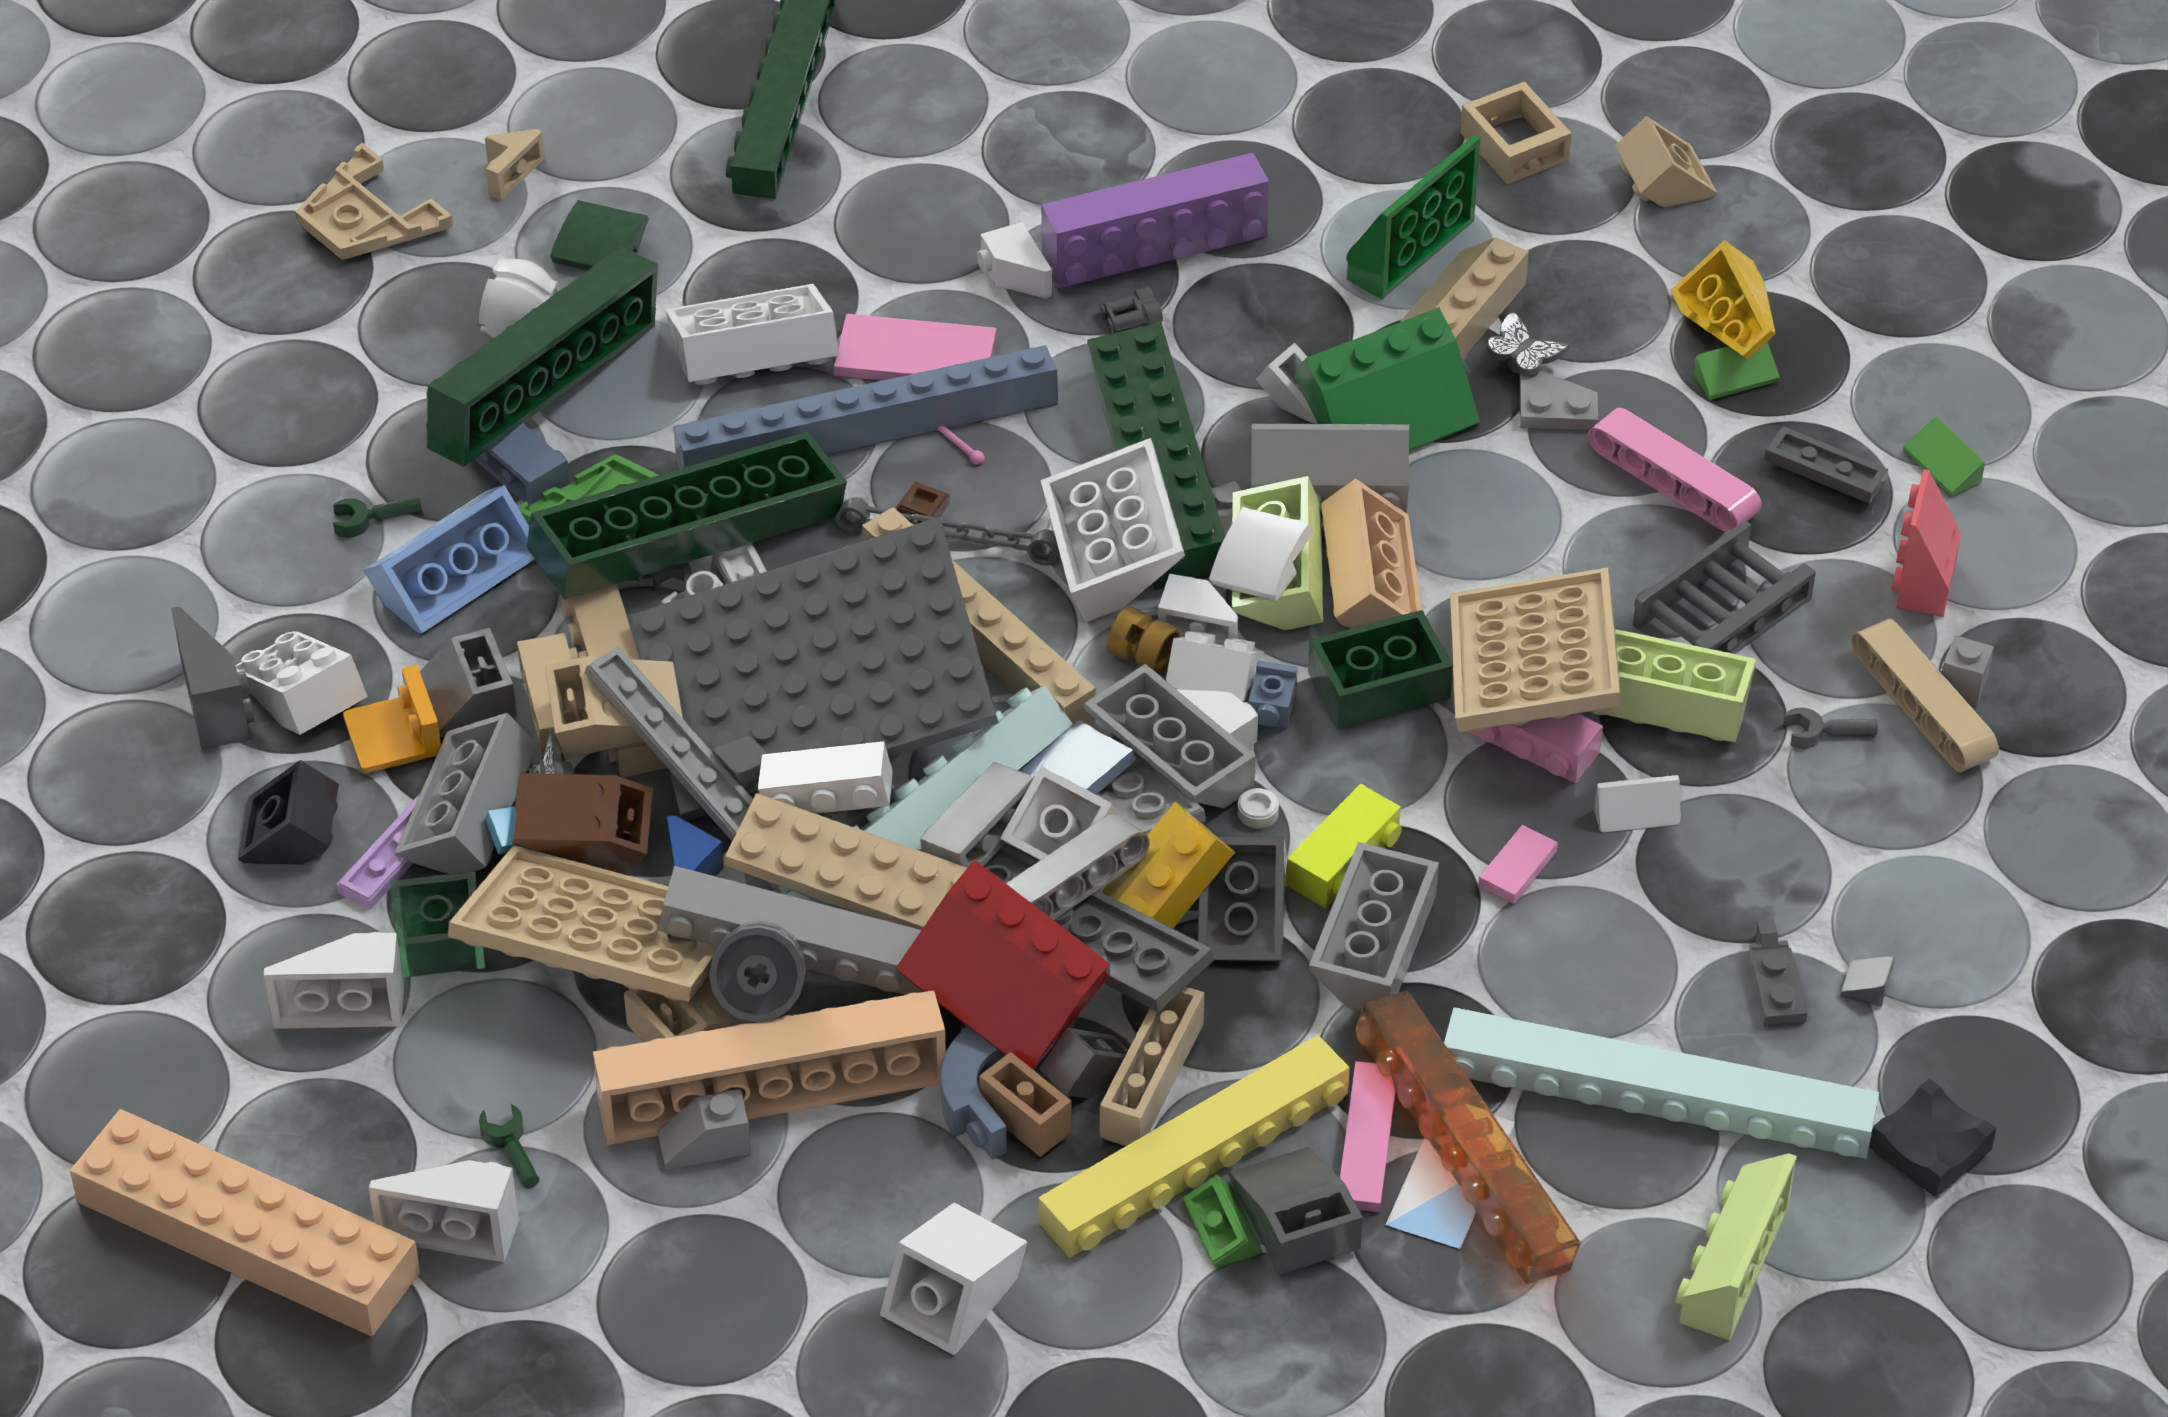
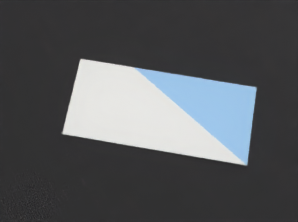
M1441 1099L1386 1222V1226L1460 1249L1515 1122Z

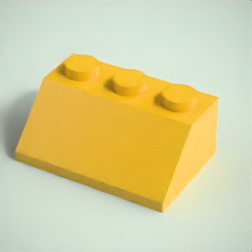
M1177 802L1173 803L1148 834L1150 847L1145 857L1138 864L1108 883L1102 890V893L1172 929L1235 853Z

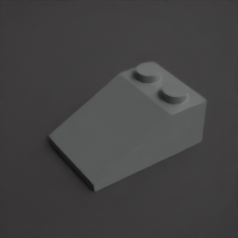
M171 608L182 669L201 750L250 740L247 723L255 721L250 698L243 699L242 697L250 695L246 672H237L234 656L182 608Z
M1218 837L1235 853L1199 896L1198 942L1212 949L1213 959L1217 962H1283L1286 886L1285 838Z

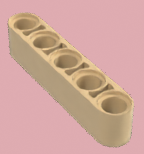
M1884 620L1852 635V648L1859 662L1955 771L1961 773L1997 757L1999 746L1995 734L1894 620Z

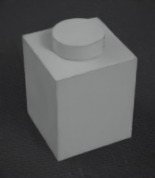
M1955 635L1943 664L1942 675L1969 705L1977 707L1988 681L1994 646Z

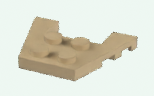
M364 143L359 144L353 150L354 156L348 163L342 162L335 169L336 175L327 185L322 183L295 211L297 223L341 260L443 231L453 226L452 215L433 199H429L399 216L362 186L361 183L384 171L383 159Z

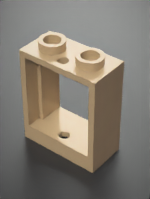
M1525 81L1462 105L1460 133L1467 141L1474 135L1480 137L1479 154L1506 184L1569 161L1572 133ZM1521 114L1539 134L1508 145L1491 125Z

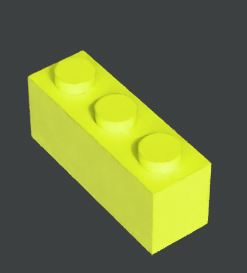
M1360 784L1287 858L1286 886L1326 909L1336 899L1358 842L1384 849L1386 846L1392 847L1397 842L1402 831V826L1400 825L1401 806Z

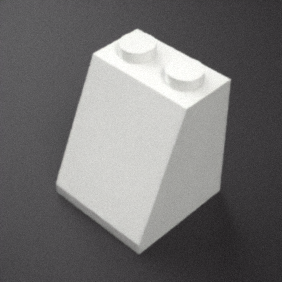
M956 1203L951 1204L898 1242L880 1316L955 1355L1017 1280L1028 1241Z

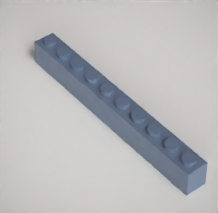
M1044 345L704 420L692 421L673 426L676 461L679 469L807 431L825 454L828 455L937 431L940 426L951 428L1058 404L1057 367L1047 346Z

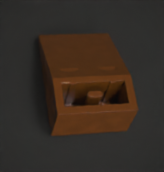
M521 773L518 780L511 843L552 856L630 876L647 854L653 788L616 775Z

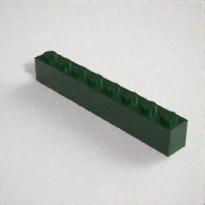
M780 0L781 12H775L773 19L774 34L773 36L768 35L766 40V59H760L758 83H752L751 105L743 110L742 132L737 131L735 135V155L729 156L727 160L726 177L732 178L733 194L776 199L836 9V0Z

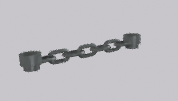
M853 497L842 503L836 515V522L842 530L848 533H859L862 531V525L872 520L869 519L870 513L882 514L887 510L870 507L863 499ZM900 513L910 523L912 521L913 525L918 524V521L925 522L935 518L918 514ZM940 520L942 526L957 528L956 532L944 530L946 537L1027 551L1030 559L1039 565L1053 564L1060 553L1055 533L1049 529L1032 534L1020 531L1011 532L990 529L987 526L972 523ZM969 529L984 531L982 538L968 536ZM994 535L1005 536L1008 538L1007 541L994 539ZM1020 538L1031 539L1029 546L1018 544Z

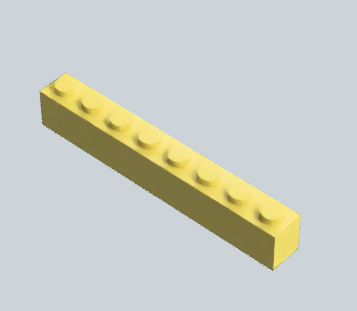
M1319 1035L1314 1036L1038 1197L1039 1225L1069 1258L1083 1250L1087 1251L1094 1248L1103 1238L1118 1229L1123 1230L1130 1227L1137 1218L1152 1209L1164 1207L1174 1196L1184 1190L1201 1185L1208 1176L1223 1167L1235 1165L1245 1154L1259 1146H1267L1279 1134L1293 1126L1304 1124L1313 1114L1323 1108L1338 1104L1348 1094L1350 1067Z

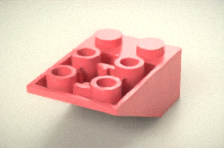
M1923 469L1920 485L1912 484L1907 507L1914 508V511L1905 512L1901 535L1908 536V540L1901 539L1896 563L1904 565L1903 568L1896 567L1892 590L1899 591L1896 608L1944 617L1957 561L1961 532L1930 471Z

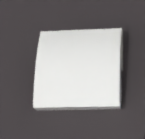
M1242 508L1225 536L1216 556L1209 578L1211 585L1277 601L1297 574L1293 561L1313 535L1309 523Z

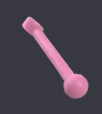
M945 426L938 427L937 431L969 456L972 464L981 465L984 462L985 457L982 451L973 450Z

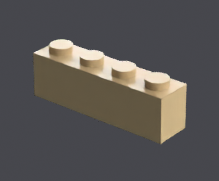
M1185 987L1159 1012L1151 1008L1149 1009L1100 1104V1138L1127 1146L1150 1132L1204 1024V992Z

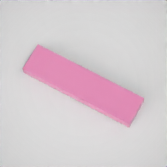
M1356 1061L1340 1179L1346 1184L1359 1210L1380 1213L1398 1066Z

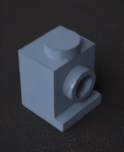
M1258 660L1248 704L1258 714L1259 725L1288 729L1297 694L1298 667Z

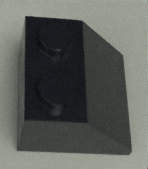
M299 760L248 797L238 860L251 864L303 865L317 854H323L329 848L333 839L331 830L333 818L338 808L336 799L339 783Z

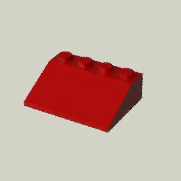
M975 859L946 893L895 968L897 972L923 992L934 990L938 1004L1005 1056L1011 1052L1033 1070L1110 977L1109 962Z

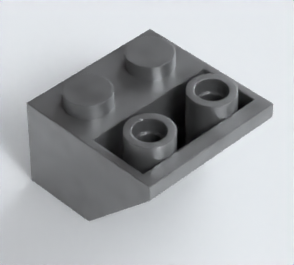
M490 628L451 638L420 671L438 721L440 737L446 736L447 731L504 713H508L512 718L517 717L513 682Z

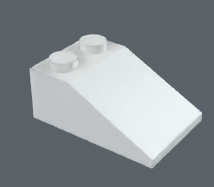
M354 933L264 968V979L273 1029L401 1026L404 981L397 933Z
M468 1160L372 1180L369 1185L374 1223L416 1241L417 1248L505 1263L519 1222L512 1167L502 1166L495 1162L482 1163Z

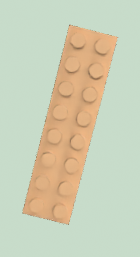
M934 990L909 993L904 996L877 1001L869 1000L855 1005L825 1008L816 1012L781 1016L773 1020L741 1023L727 1028L697 1031L688 1035L665 1039L658 1038L649 1042L613 1046L604 1050L593 1051L598 1106L607 1145L658 1136L657 1131L697 1097L741 1089L747 1118L754 1119L941 1085V1068L943 1059L946 1057L945 1028Z
M122 1109L118 1110L70 1169L77 1203L373 1337L420 1274L416 1241Z

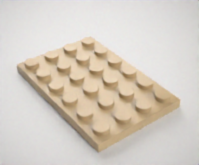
M1608 568L1450 593L1455 720L1458 732L1469 730L1480 732L1494 726L1507 724L1523 725L1532 720L1550 717L1561 719L1575 713L1588 711L1604 712L1612 707L1622 706L1611 580Z
M515 845L512 846L449 922L448 937L464 941V943L470 946H484L502 951L511 957L532 959L543 962L548 967L565 968L583 973L589 978H602L623 984L629 989H642L664 995L670 1000H683L690 1002L709 976L712 958L717 948L704 942L688 938H678L669 933L657 931L668 886Z

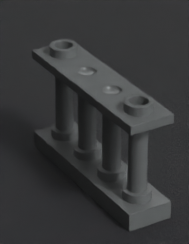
M1745 520L1733 530L1725 531L1716 542L1651 588L1643 589L1634 602L1633 626L1639 630L1654 618H1657L1693 646L1736 654L1812 599L1816 571L1805 563L1791 573H1783L1748 547L1751 524ZM1739 559L1773 584V586L1764 592L1757 593L1724 568ZM1711 578L1746 605L1737 612H1729L1700 591L1698 587ZM1684 598L1719 625L1709 632H1701L1670 607Z

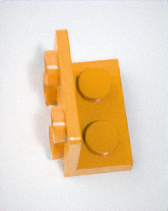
M417 664L401 668L404 685L397 686L399 697L343 712V719L361 772L364 774L437 756L440 750L441 742L438 721Z

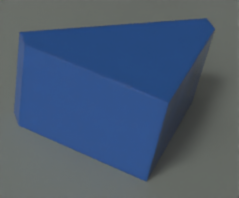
M667 816L673 868L677 866L716 877L724 869L722 841L677 816Z

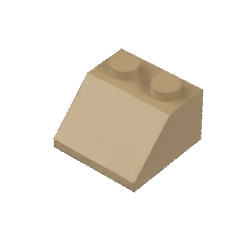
M1647 116L1615 145L1622 158L1619 161L1620 166L1632 177L1635 182L1632 185L1633 190L1645 202L1651 200L1665 208L1709 199L1717 194L1693 147Z

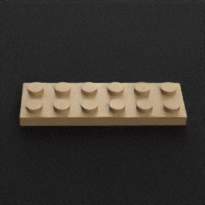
M756 793L725 855L724 862L726 867L855 913L922 930L946 893L967 869V867Z

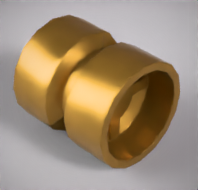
M1127 606L1117 616L1110 629L1107 639V651L1127 662H1132L1136 659V664L1139 668L1146 664L1161 676L1168 670L1173 638L1182 637V632L1179 628L1162 620L1153 622L1151 615L1132 606Z

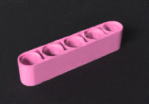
M1614 409L1588 432L1590 445L1598 454L1723 532L1729 529L1733 530L1745 520L1748 522L1762 508L1760 496L1751 486L1626 409Z

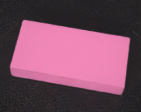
M1522 825L1480 875L1478 886L1515 904L1555 855L1558 842Z

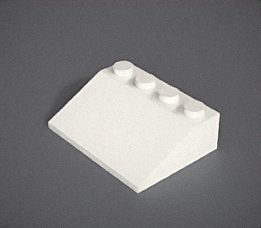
M814 284L665 309L683 373L689 382L694 381L698 385L714 383L717 381V377L732 375L734 378H745L754 375L755 370L769 368L771 371H784L792 368V364L807 361V364L810 365L823 364L830 360L829 357L839 356L833 311Z
M1151 438L1041 480L1070 594L1086 622L1124 608L1185 556Z

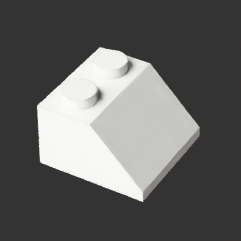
M1040 766L1000 839L1014 848L1038 860H1042L1106 816L1111 814L1121 816L1122 813L1107 800Z

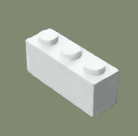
M884 741L762 755L758 790L761 795L815 814L883 807L890 805L893 771Z

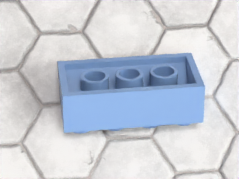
M503 485L483 492L363 571L382 603L417 633L421 634L534 560V557L527 549L529 525L506 486Z

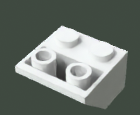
M1186 631L1185 637L1173 638L1166 681L1171 686L1183 690L1231 692L1241 701L1249 700L1258 660L1262 661L1264 651L1254 650L1255 642L1231 638L1225 639L1223 644L1215 642V634L1200 631Z

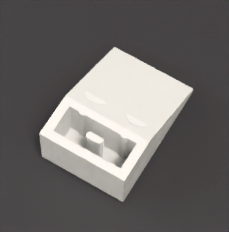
M298 631L282 634L275 640V644L264 650H256L242 657V662L236 665L237 672H246L249 691L282 727L299 735L368 697L351 654Z

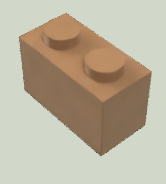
M1008 1053L979 1076L981 1094L1004 1122L1006 1129L1038 1156L1044 1155L1071 1133V1100L1013 1053Z

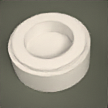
M1262 788L1245 791L1238 799L1237 814L1239 820L1244 825L1255 829L1267 828L1273 825L1279 815L1278 798L1271 791Z

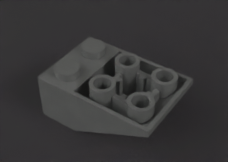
M1310 1147L1229 1171V1177L1279 1275L1361 1249L1363 1217L1346 1184Z

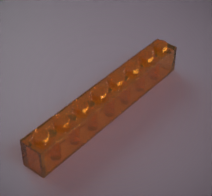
M1409 991L1364 1002L1355 1029L1360 1044L1365 1046L1372 1055L1381 1075L1387 1077L1398 1094L1400 1103L1409 1110L1419 1125L1423 1137L1430 1141L1440 1156L1443 1167L1448 1172H1451L1461 1187L1466 1201L1473 1205L1484 1221L1487 1232L1494 1236L1505 1252L1510 1266L1517 1270L1525 1284L1570 1271L1581 1244L1580 1240Z

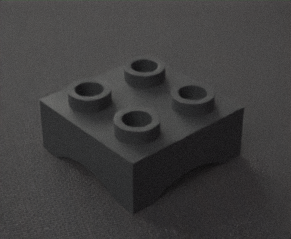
M1929 1078L1901 1108L1893 1114L1882 1118L1873 1126L1869 1148L1937 1198L1992 1150L1997 1128L1985 1119L1977 1118L1964 1111L1947 1096L1938 1084Z

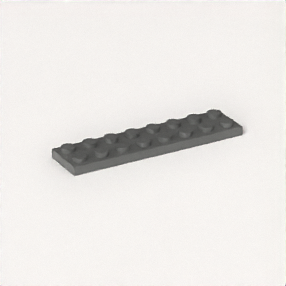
M1005 843L984 867L1007 883L1040 860ZM1096 891L1054 920L1110 963V977L1104 984L1157 1012L1214 961L1212 949L1100 891Z

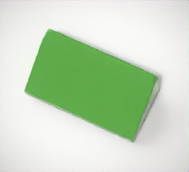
M1767 342L1749 359H1746L1729 346L1701 353L1695 358L1694 377L1709 400L1775 383L1780 379Z
M1939 417L1929 421L1903 446V451L1922 469L1929 470L1934 481L1951 497L1982 482L1985 462Z
M1215 1175L1182 1198L1214 1267L1247 1259L1262 1252L1233 1188L1220 1176Z

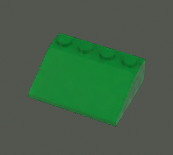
M1472 136L1377 217L1347 253V280L1376 297L1384 299L1474 222L1480 137Z
M1440 307L1304 359L1294 375L1318 424L1409 425V452L1477 426L1480 423L1457 341Z

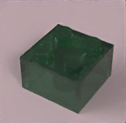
M475 871L390 881L395 933H397L403 978L486 968L483 946H470L464 943V941L448 937L449 922L477 890Z

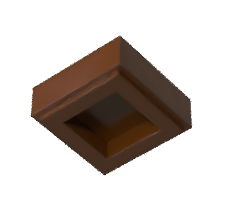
M914 482L896 506V510L903 514H918L940 518L950 504V494Z

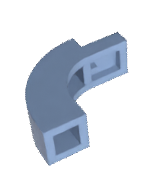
M966 1027L953 1040L946 1052V1057L943 1059L941 1068L943 1116L954 1138L967 1132L972 1143L976 1147L982 1146L993 1160L1007 1153L1006 1125L981 1094L979 1076L1005 1055L971 1028Z

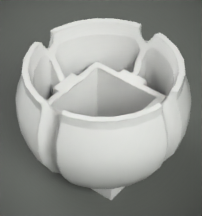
M500 259L493 268L496 278L488 279L483 292L479 311V323L485 326H481L480 331L491 338H495L508 326L516 323L532 309L537 308L559 291L557 281H554L542 267L532 261L525 259Z

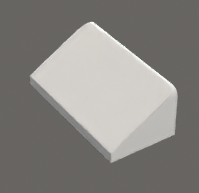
M1673 775L1598 783L1594 812L1600 832L1607 833L1679 825L1681 819L1679 776Z

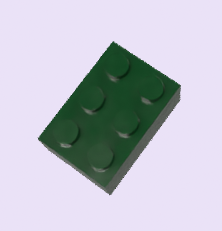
M1423 610L1309 641L1308 674L1337 729L1451 699L1453 665Z

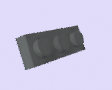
M1785 426L1780 429L1765 451V461L1869 504L1887 480V468Z

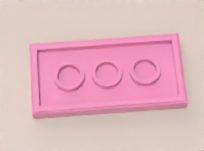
M846 314L838 347L839 356H836L834 364V376L887 380L954 364L989 358L994 353L997 328Z

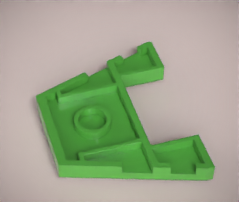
M614 454L575 475V481L561 489L554 486L543 492V499L530 506L527 502H524L518 508L527 524L530 525V517L533 512L655 477L658 474ZM644 576L637 577V578H634V579L640 582V580H641Z

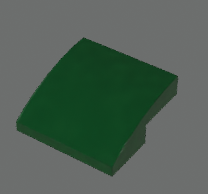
M577 200L566 217L550 254L552 262L589 270L620 247L630 251H638L649 218L647 215Z

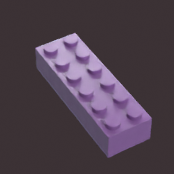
M1249 153L1041 204L1042 255L1052 269V281L1056 288L1059 289L1267 237L1269 180L1254 153Z

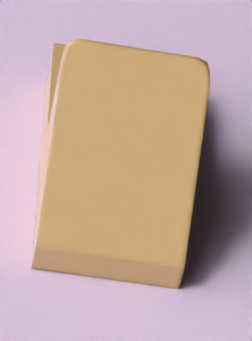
M531 129L485 137L486 156L489 164L486 168L489 196L502 201L545 159L542 131Z

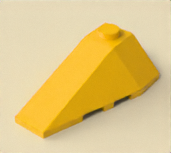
M1725 240L1670 290L1682 314L1746 359H1749L1776 334L1766 286L1754 261Z

